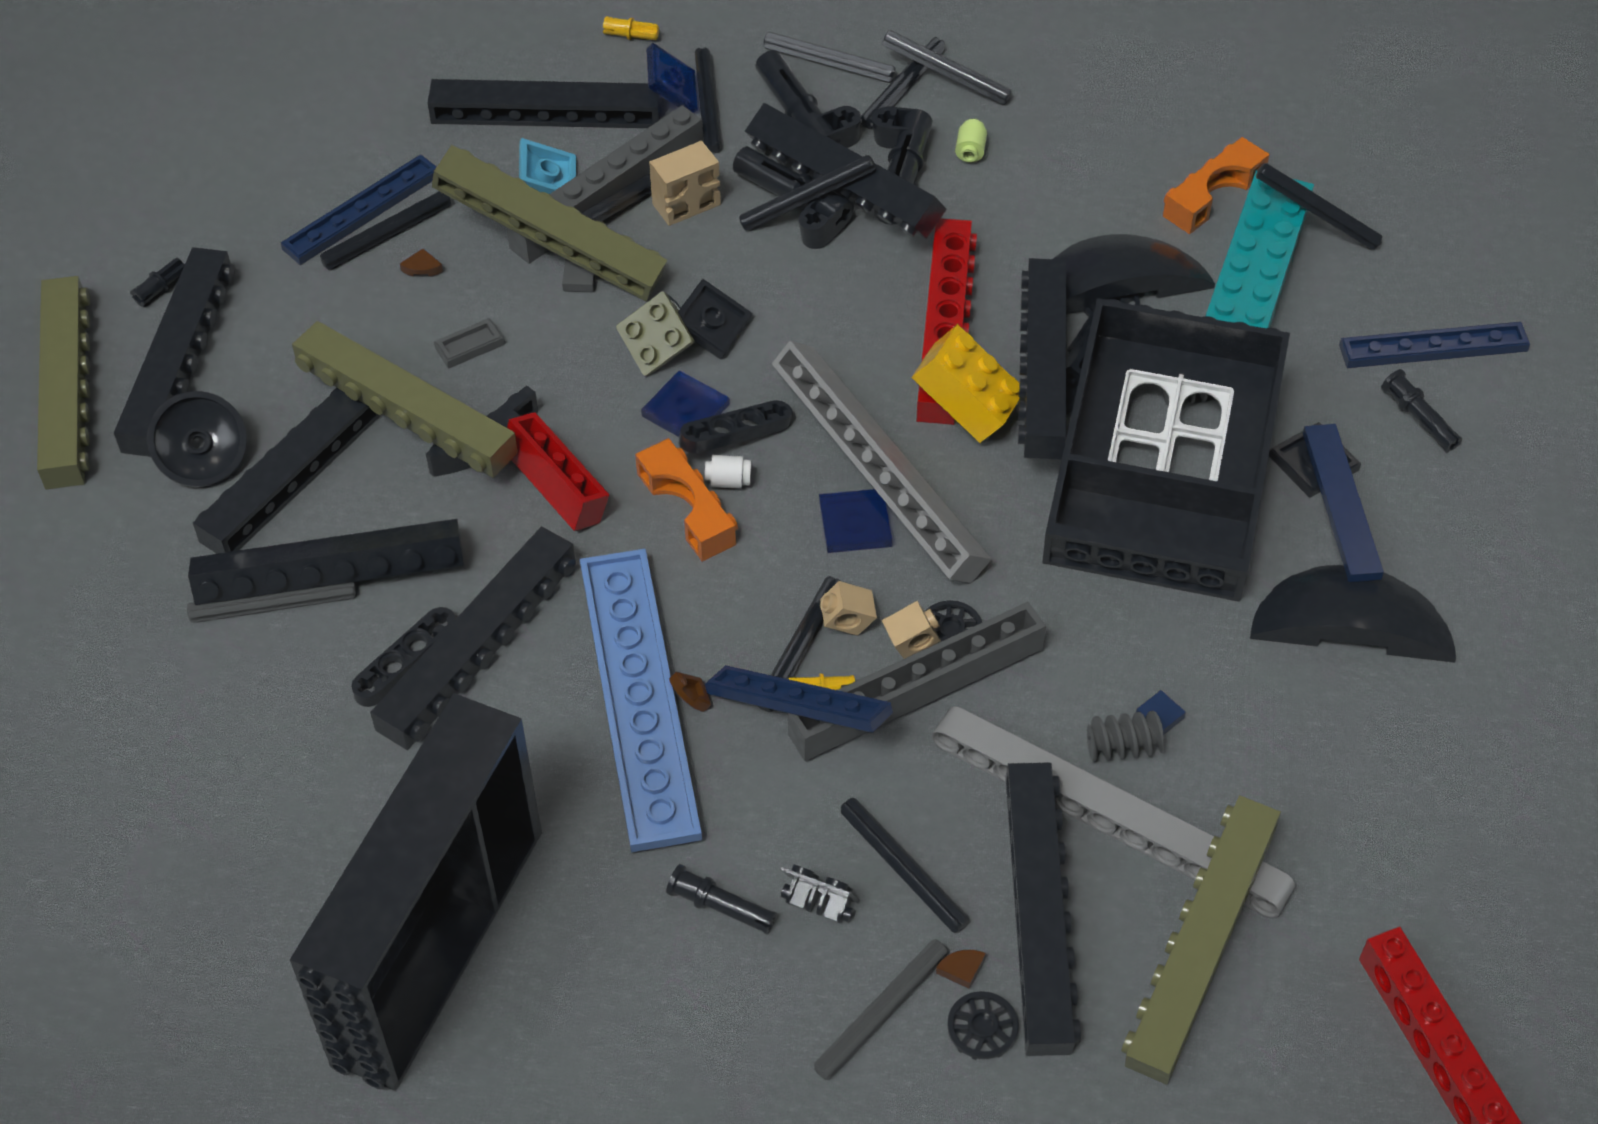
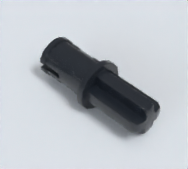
M175 258L158 272L152 271L149 273V278L130 291L134 301L143 307L162 291L164 293L167 292L169 289L168 285L180 277L185 264L179 258Z

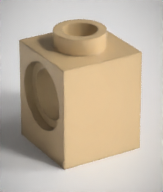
M838 581L820 599L824 627L858 636L877 618L872 590Z
M918 601L882 620L894 647L904 659L941 641L935 631L936 628L940 627L931 609L924 611Z

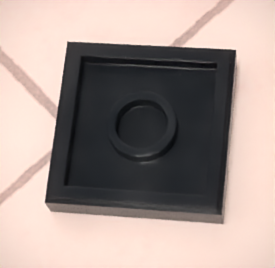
M703 278L678 311L694 342L720 360L753 314Z
M1303 431L1269 450V457L1309 498L1321 492L1303 437ZM1343 446L1351 472L1354 474L1359 471L1361 463Z

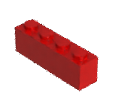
M536 412L509 419L507 428L515 432L518 453L512 459L513 463L573 531L599 524L609 498V493Z

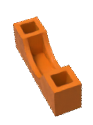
M1241 137L1233 144L1227 145L1222 153L1214 159H1209L1200 170L1189 174L1183 183L1176 188H1171L1166 193L1163 217L1188 234H1191L1209 220L1213 201L1210 192L1222 187L1249 189L1256 170L1262 164L1268 163L1270 154L1244 137Z
M668 438L635 454L637 475L652 495H674L684 499L692 506L691 513L684 519L685 539L702 562L736 545L738 525L731 513L726 514L722 509L717 494L713 490L709 491L704 484L701 473L697 469L693 470L682 448H676Z

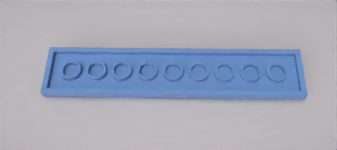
M646 549L580 559V566L631 853L701 841L702 832L674 691L669 681L671 677Z

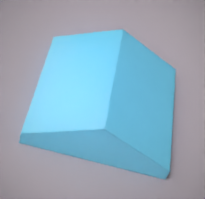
M521 138L519 144V178L525 181L528 186L540 192L551 194L576 177L575 154Z

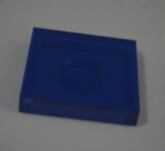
M652 43L646 48L648 88L677 107L683 105L692 113H695L698 110L695 70Z
M679 370L641 409V414L645 419L679 437L681 427L684 424L721 414L730 405V398Z
M875 489L819 494V506L827 553L892 547V535L886 502Z

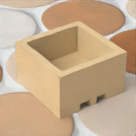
M703 141L649 161L652 204L668 226L721 205L720 191L717 189L720 186V181L717 179L720 175L719 162Z

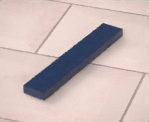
M420 154L280 242L282 250L299 265H302L431 183L436 166Z
M1520 321L1341 338L1339 347L1346 368L1528 352L1530 342Z
M1336 424L1304 426L1303 437L1348 581L1382 580L1384 571Z
M727 665L705 683L707 694L872 733L893 713L891 702Z

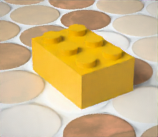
M958 324L934 343L911 377L979 443L1005 424L1020 399L1019 382L1017 379L1012 377L997 363L993 356L988 354Z

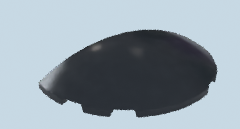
M1111 234L1088 238L1067 247V249L1053 258L1066 260V314L1081 312L1088 307H1095L1097 298L1108 299L1154 291L1156 297L1161 298L1215 287L1213 279L1205 268L1187 253L1166 242L1138 235Z
M1344 565L1314 567L1291 575L1281 581L1266 596L1264 601L1260 603L1250 631V639L1318 647L1320 639L1383 646L1386 647V655L1453 663L1456 661L1455 646L1450 630L1434 605L1416 589L1386 573L1383 574L1382 580L1349 582Z

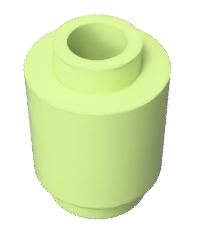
M976 119L966 120L958 130L955 153L962 161L977 162L984 156L987 130L981 121Z

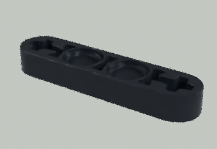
M773 400L691 421L681 427L678 444L680 448L688 453H701L780 432L790 426L792 408L783 401ZM750 420L755 422L757 425H746L742 421ZM715 428H725L730 432L720 433L717 432Z
M438 607L429 611L354 678L351 685L355 701L363 707L377 705L453 623L455 615L452 610L446 607ZM416 640H422L426 643V646L419 651H412L408 648L409 644ZM390 662L402 664V667L397 672L388 673L384 671V667ZM374 686V691L370 692L369 690H365L364 692H362V688L366 687L370 689Z

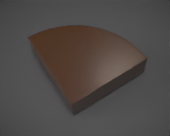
M421 249L399 263L401 271L409 276H415L414 274L434 276L443 272L442 264L425 249Z
M675 672L669 678L676 693L691 707L705 712L711 706L707 691L700 677Z
M977 950L953 952L938 964L936 974L970 989L985 961L986 953Z

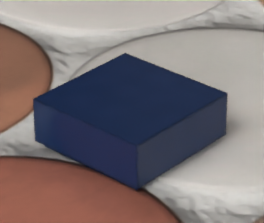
M1162 690L1136 709V712H1141L1145 718L1149 711H1155L1162 723L1163 735L1182 721L1186 713Z

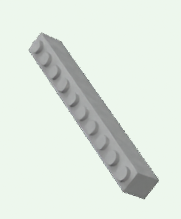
M790 340L772 362L774 368L950 580L972 583L992 560L818 352L812 346Z

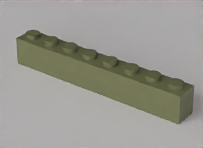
M451 145L434 170L432 188L646 302L664 272L667 259L663 258L658 252L642 247L635 243L632 238L614 232L604 223L584 216L576 208L556 201L550 194L540 192L528 186L522 179L511 177L494 164L483 162L465 149H459Z
M79 276L41 280L37 471L45 490L85 485V471L90 470L88 454L85 452V447L90 445L88 429L85 427V422L90 421L89 408L87 403H85V398H90L89 384L87 379H85V375L90 374L89 360L85 356V351H90L89 336L86 332V328H90V317L86 310V306L90 305V294L87 287H82Z
M316 321L292 343L295 363L302 371L310 372L321 378L326 385L330 387L335 386L342 390L352 400H359L368 405L376 414L387 416L399 427L413 431L423 441L439 446L449 456L453 458L458 457L477 472H484L494 478L518 453L515 432L319 321Z
M1239 795L1234 807L1227 805L1220 823L1225 829L1221 838L1213 837L1207 852V856L1212 858L1207 869L1201 867L1195 878L1193 888L1198 890L1193 901L1189 899L1185 901L1179 916V920L1184 922L1179 933L1174 931L1171 933L1166 945L1165 952L1170 954L1165 966L1158 964L1150 985L1155 986L1151 999L1144 997L1136 1015V1018L1141 1020L1136 1033L1129 1030L1123 1043L1121 1052L1126 1053L1125 1067L1168 1085L1277 829L1281 811Z

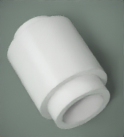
M712 455V461L705 462V480L711 481V487L742 488V485L750 486L751 460H744L743 456Z

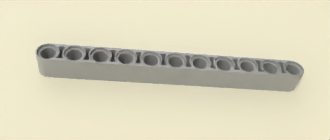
M955 706L950 707L931 735L934 743L942 750L1006 782L1005 777L1008 763L1051 762L1052 775H1058L1060 783L1059 797H1054L1056 809H1061L1062 812L1193 880H1195L1201 867L1207 869L1212 858L1207 856V852L1214 836L965 709ZM1262 861L1244 906L1266 917L1276 918L1280 915L1294 890L1295 883L1288 874Z

